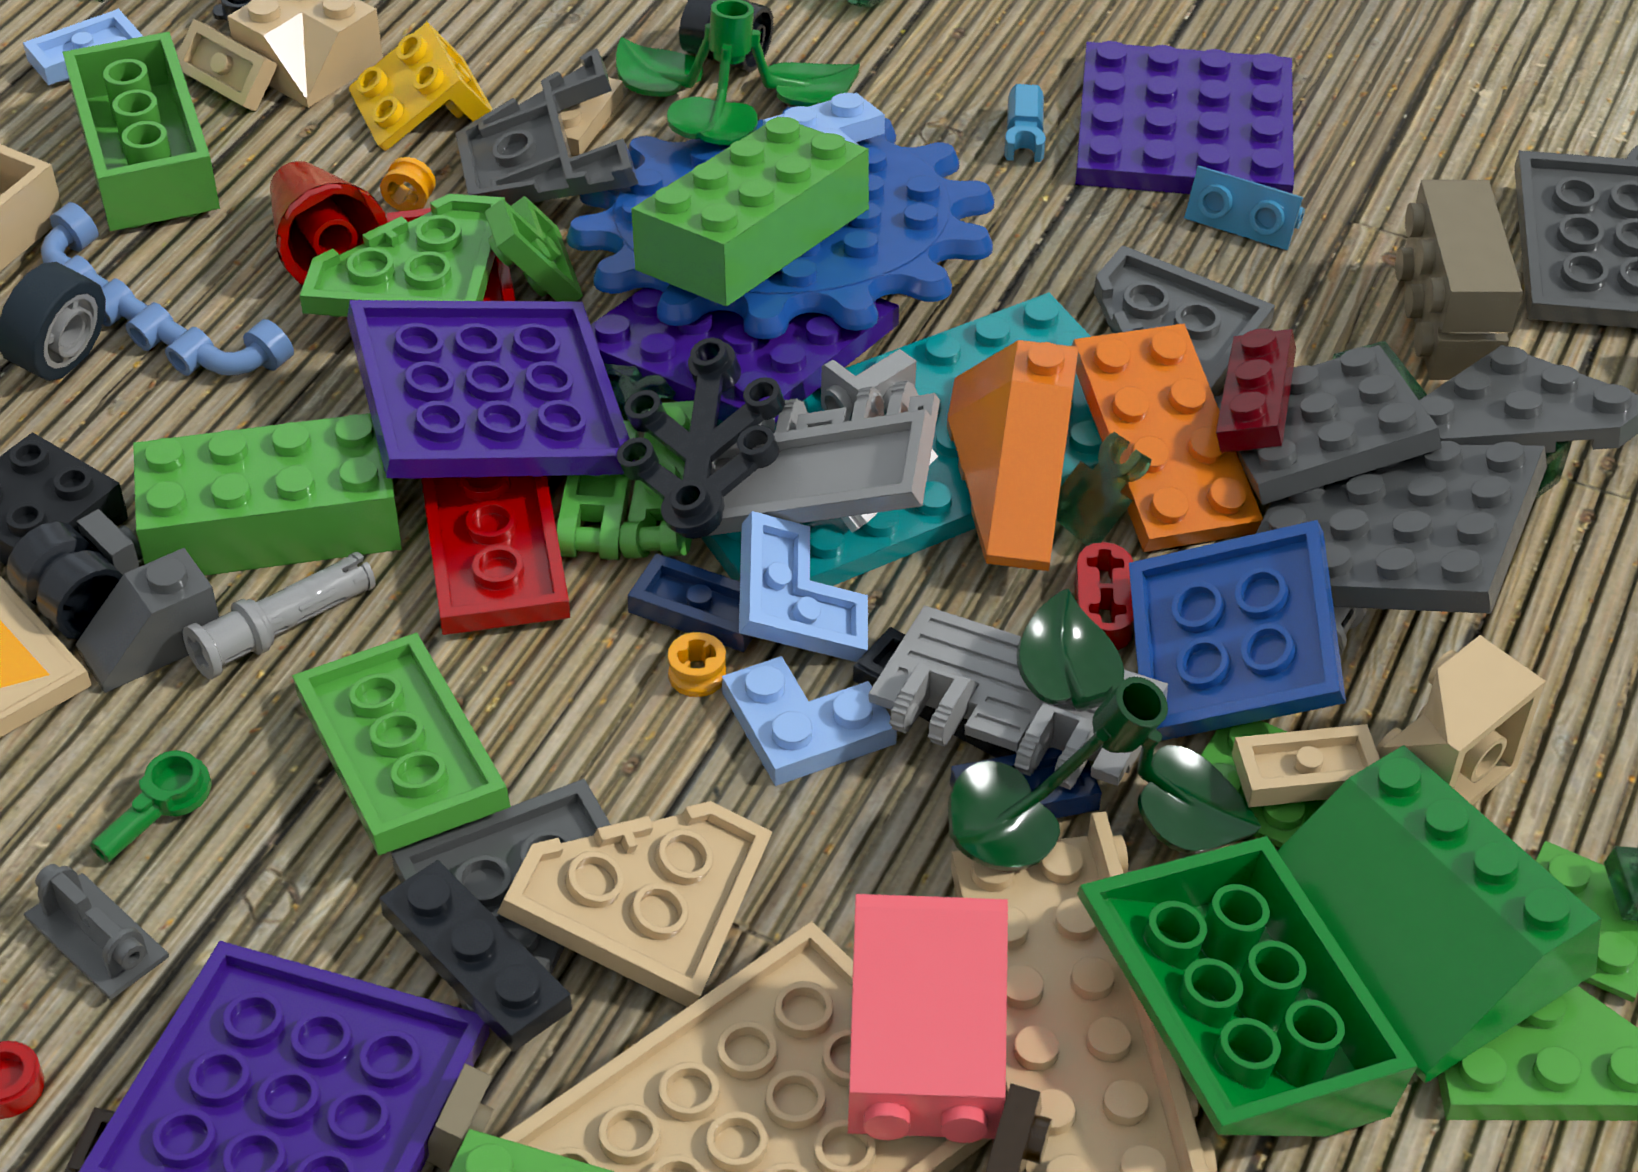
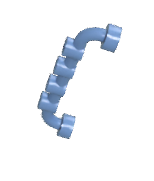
M68 202L50 216L53 229L47 234L41 247L43 263L58 262L101 285L106 298L103 325L110 327L120 318L124 317L129 320L125 325L129 336L143 350L149 351L161 341L169 345L165 348L168 360L183 375L189 376L200 366L221 375L233 376L252 372L260 366L275 371L294 355L292 343L280 327L267 319H262L244 334L243 340L246 348L236 352L221 351L213 345L210 338L199 328L191 327L187 330L174 322L168 311L160 304L153 302L148 306L135 298L128 286L119 279H113L109 282L99 276L91 264L83 257L75 255L73 258H70L64 254L67 247L80 252L99 236L95 223L79 205Z

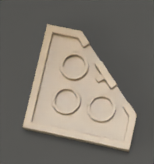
M712 801L687 806L682 814L651 821L649 816L600 827L597 828L593 836L564 843H561L559 838L534 843L523 860L497 914L689 1007L699 1000L772 835V831Z

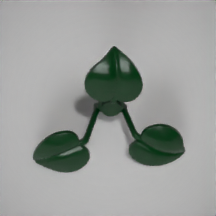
M1064 589L1051 597L1032 616L1018 643L1017 666L1026 686L1041 701L1049 704H1060L1072 700L1074 708L1080 712L1098 707L1092 720L1094 735L1032 792L1026 778L1012 766L1001 762L984 761L968 767L957 778L952 786L948 800L949 835L957 849L965 856L982 866L997 870L1010 871L1029 868L1039 863L1052 851L1060 835L1058 820L1040 802L1050 795L1100 747L1112 753H1129L1141 745L1137 772L1148 784L1138 796V808L1143 821L1151 833L1163 844L1182 853L1200 854L1248 838L1261 828L1256 816L1239 792L1204 757L1191 749L1175 745H1165L1154 754L1155 746L1162 740V734L1156 728L1165 720L1168 713V703L1164 693L1156 684L1142 677L1124 679L1123 662L1115 645L1106 633L1084 613L1069 589Z

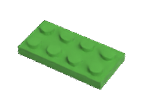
M418 633L292 675L297 696L378 856L511 807L507 786Z

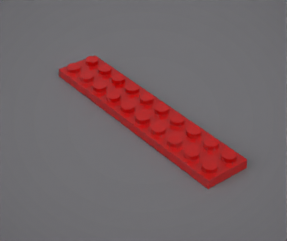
M431 208L386 213L387 221L390 222L402 216L407 222H410L431 212ZM495 255L483 301H515L510 268ZM547 476L422 478L442 635L570 618L569 598Z

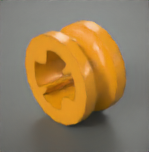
M397 158L390 165L387 174L384 175L380 184V191L384 200L391 207L399 211L423 209L436 186L435 176L427 165L415 158ZM404 182L411 184V189L406 187Z
M701 632L684 634L675 639L668 648V679L671 686L679 693L689 697H704L718 691L722 687V676L726 675V650L723 643L715 636ZM703 661L704 667L691 668L690 662Z

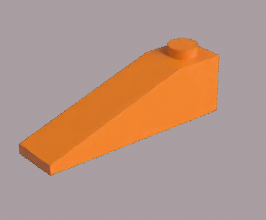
M1017 340L954 379L947 417V430L950 440L954 441L959 457L958 468L962 481H966L971 499V513L986 564L1049 571L1079 347L1057 345L1049 342L1040 343Z

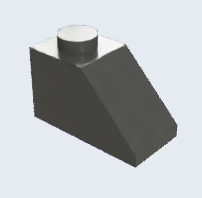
M185 548L124 573L76 643L79 655L103 692L107 693L189 656L183 640V628L192 623L202 626L219 617L213 587Z

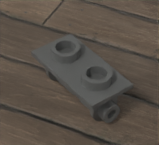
M50 864L38 873L35 884L38 887L37 893L40 902L24 913L25 918L108 999L112 1000L169 958L168 952L84 873L77 875L71 867H59L56 864Z

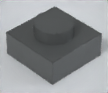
M99 509L77 520L80 535L122 575L139 567L138 560L143 558L140 544L127 526L122 525L118 528Z

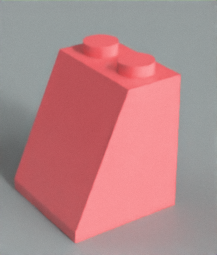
M856 894L848 1134H867L879 1140H896L904 1136L945 1137L957 1143H973L981 1139H995L1006 1099L1008 899Z

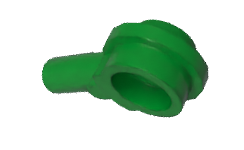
M179 750L168 751L155 757L148 764L144 777L138 781L141 793L133 800L132 806L89 843L95 854L104 862L109 863L162 815L177 817L191 813L199 808L208 798L212 786L208 768L201 760L195 758L190 753Z

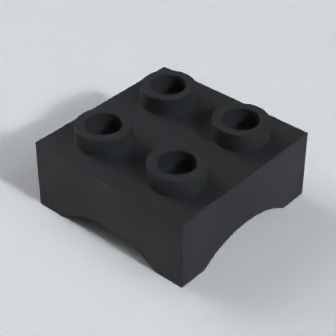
M33 432L0 456V562L6 567L8 558L15 545L29 531L42 524L55 521L68 523L80 534L77 520L97 509L117 527L128 519L119 482Z

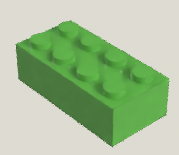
M170 32L63 51L74 104L109 230L139 228L153 222L178 217H192L202 212L220 209L210 154Z
M776 117L769 120L759 129L743 139L732 143L724 151L708 161L697 165L692 171L668 186L657 190L655 194L631 208L635 270L727 307L869 209V148L846 141L841 135L823 133L801 125L793 118Z
M370 413L133 442L136 532L144 564L185 548L201 572L206 576L348 557L353 552L365 555L402 550L393 478H386Z

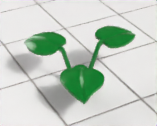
M717 0L711 5L710 23L705 25V37L696 58L676 51L641 46L624 37L620 38L616 52V71L619 79L623 81V85L627 89L647 96L668 97L676 94L681 89V86L692 88L695 83L702 79L703 65L711 50L714 53V59L720 62L716 100L704 97H687L677 100L667 110V124L673 132L682 137L695 140L702 139L705 142L718 145H731L757 130L758 116L752 106L744 103L726 102L730 64L743 62L745 55L751 49L763 86L769 89H776V96L780 101L795 106L809 107L829 101L837 94L848 93L859 74L860 63L818 64L785 62L767 66L760 45L761 32L753 30L754 8L744 0Z

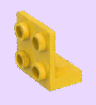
M428 22L423 24L414 33L405 36L396 48L374 66L364 70L349 87V91L376 144L384 151L390 149L443 104L456 118L459 119L465 114L472 122L493 110L464 58Z

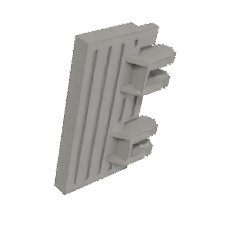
M908 380L895 382L892 385V395L889 397L887 414L884 415V401L879 389L873 388V386L863 387L857 391V400L854 402L851 421V414L846 407L808 413L804 401H800L797 398L785 400V406L778 416L777 425H775V418L764 420L759 424L767 426L772 430L779 446L778 458L771 465L758 468L724 496L725 507L722 521L718 528L707 536L740 532L743 521L752 511L796 523H805L922 506L940 399L935 393L918 395L915 384L910 383ZM737 443L712 462L711 475L740 453ZM765 444L757 445L752 450L759 449Z
M925 605L869 692V702L891 709L889 724H891L892 729L903 733L909 732V729L912 728V724L917 720L925 705L935 708L936 711L929 723L928 737L930 742L941 746L947 745L963 718L968 719L965 724V735L1015 751L1017 753L1014 764L1016 770L1029 776L1039 766L1048 747L1062 750V754L1057 760L1055 771L1094 735L1092 720L1095 711L1098 709L1096 707L1080 712L1074 708L1072 700L1060 704H1049L1037 698L1024 683L1017 666L1016 655L1021 636ZM1124 670V679L1129 677L1148 679L1161 689L1167 700L1168 683ZM1140 745L1136 750L1129 753H1112L1100 747L1059 786L1067 789L1073 788L1088 760L1094 762L1091 767L1092 778L1118 786L1124 773L1130 772L1142 746Z

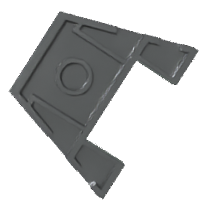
M598 48L582 55L580 60L583 66L564 78L556 71L541 80L543 90L518 105L517 101L512 98L455 133L468 195L505 197V201L512 206L524 196L531 202H539L631 187L639 184L631 155L623 138L575 157L571 156L560 111L612 91Z

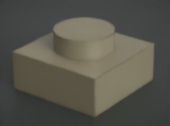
M464 1064L428 1140L429 1157L426 1162L448 1171L468 1130L484 1132L494 1109L480 1102L492 1079L491 1075L468 1064Z

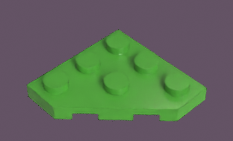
M447 194L430 202L431 212L410 222H407L400 216L362 234L364 244L340 255L334 249H331L314 257L300 293L303 314L347 317L350 300L483 301L495 259V253L488 242V238L492 236L485 211L502 198L505 200V197Z
M1575 986L1437 1076L1445 1119L1638 1121V1027L1579 986Z

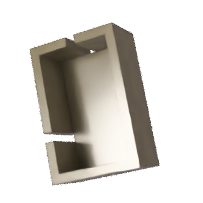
M1421 180L1416 203H1409L1406 209L1405 230L1408 238L1406 247H1399L1397 250L1395 273L1398 281L1405 282V314L1407 318H1414L1416 325L1414 349L1418 357H1424L1429 380H1450L1499 346L1504 345L1508 347L1509 344L1507 333L1490 332H1512L1523 291L1489 180Z

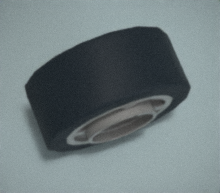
M58 262L42 263L29 271L13 288L0 316V352L3 358L46 381L65 377L88 356L100 335L106 307V298L101 285Z

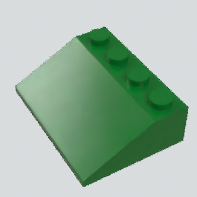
M1404 745L1349 777L1277 851L1418 1065L1414 1073L1424 1083L1429 1082L1596 974L1601 918Z
M1267 836L1079 886L1077 892L1079 899L1218 1135L1331 1136L1391 1117L1418 1065Z

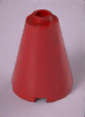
M305 161L287 163L276 171L271 180L270 196L277 252L285 269L301 285H304L314 257L331 249H334L339 255L364 244L362 234L388 223L385 211L370 193Z

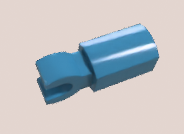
M1015 84L1009 92L1007 132L1004 148L1006 160L1013 161L1014 151L1019 148L1032 150L1034 152V162H1041L1044 158V96L1039 85Z

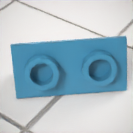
M1198 166L1184 219L1288 250L1294 228L1299 229L1301 226L1305 208L1301 207L1303 200L1301 196Z

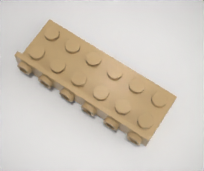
M1106 812L1091 813L1088 836L1058 839L1052 851L1039 863L1029 868L1010 871L992 869L972 861L960 850L952 851L951 872L957 897L1008 899L1006 1098L1011 1083L1040 1091L1042 1101L1040 1115L1052 1119L1050 1134L1041 1164L1027 1161L1024 1172H1217L1212 1142L1209 1137H1199L1193 1118L1198 1113V1100L1182 1072H1180L1175 1060L1077 895L1079 886L1082 884L1128 872V854L1122 835H1112Z

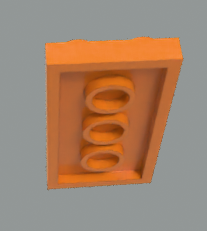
M1185 324L1074 339L1072 346L1079 347L1076 374L1143 552L1256 534L1263 517L1236 451L1220 452L1216 435L1220 410Z

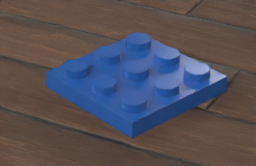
M1318 520L1129 563L1138 674L1168 683V713L1165 720L1156 728L1162 734L1161 741L1346 703L1324 532Z

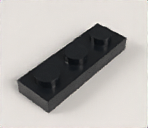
M436 860L379 898L382 915L513 1052L572 1011L571 994L439 860Z

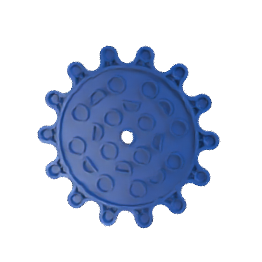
M791 106V107H788V108L784 109V111L782 112V114H784V112H785L787 109L792 108V107H797V106ZM885 118V134L856 142L860 146L869 148V209L726 307L635 270L631 208L655 194L657 190L668 186L673 181L692 171L697 165L708 161L724 151L730 145L713 144L702 139L669 142L652 136H641L634 138L628 148L639 184L631 187L579 195L581 202L584 204L603 208L606 211L574 218L567 233V243L576 250H604L615 253L598 263L593 280L597 290L609 294H618L644 287L662 291L663 294L657 306V318L667 325L682 326L691 324L706 313L725 310L742 316L744 331L749 336L757 339H773L781 336L786 332L791 319L804 313L824 314L832 318L840 327L858 331L866 330L877 324L879 313L874 302L882 296L902 294L925 302L941 301L948 298L952 293V283L947 271L937 263L947 259L980 260L990 256L993 251V242L987 229L980 225L961 221L960 219L991 212L994 208V197L990 187L984 182L955 181L944 178L957 172L959 169V158L952 145L937 142L919 147L898 146L894 144L896 142V132L888 118ZM764 119L758 120L757 129L763 126Z

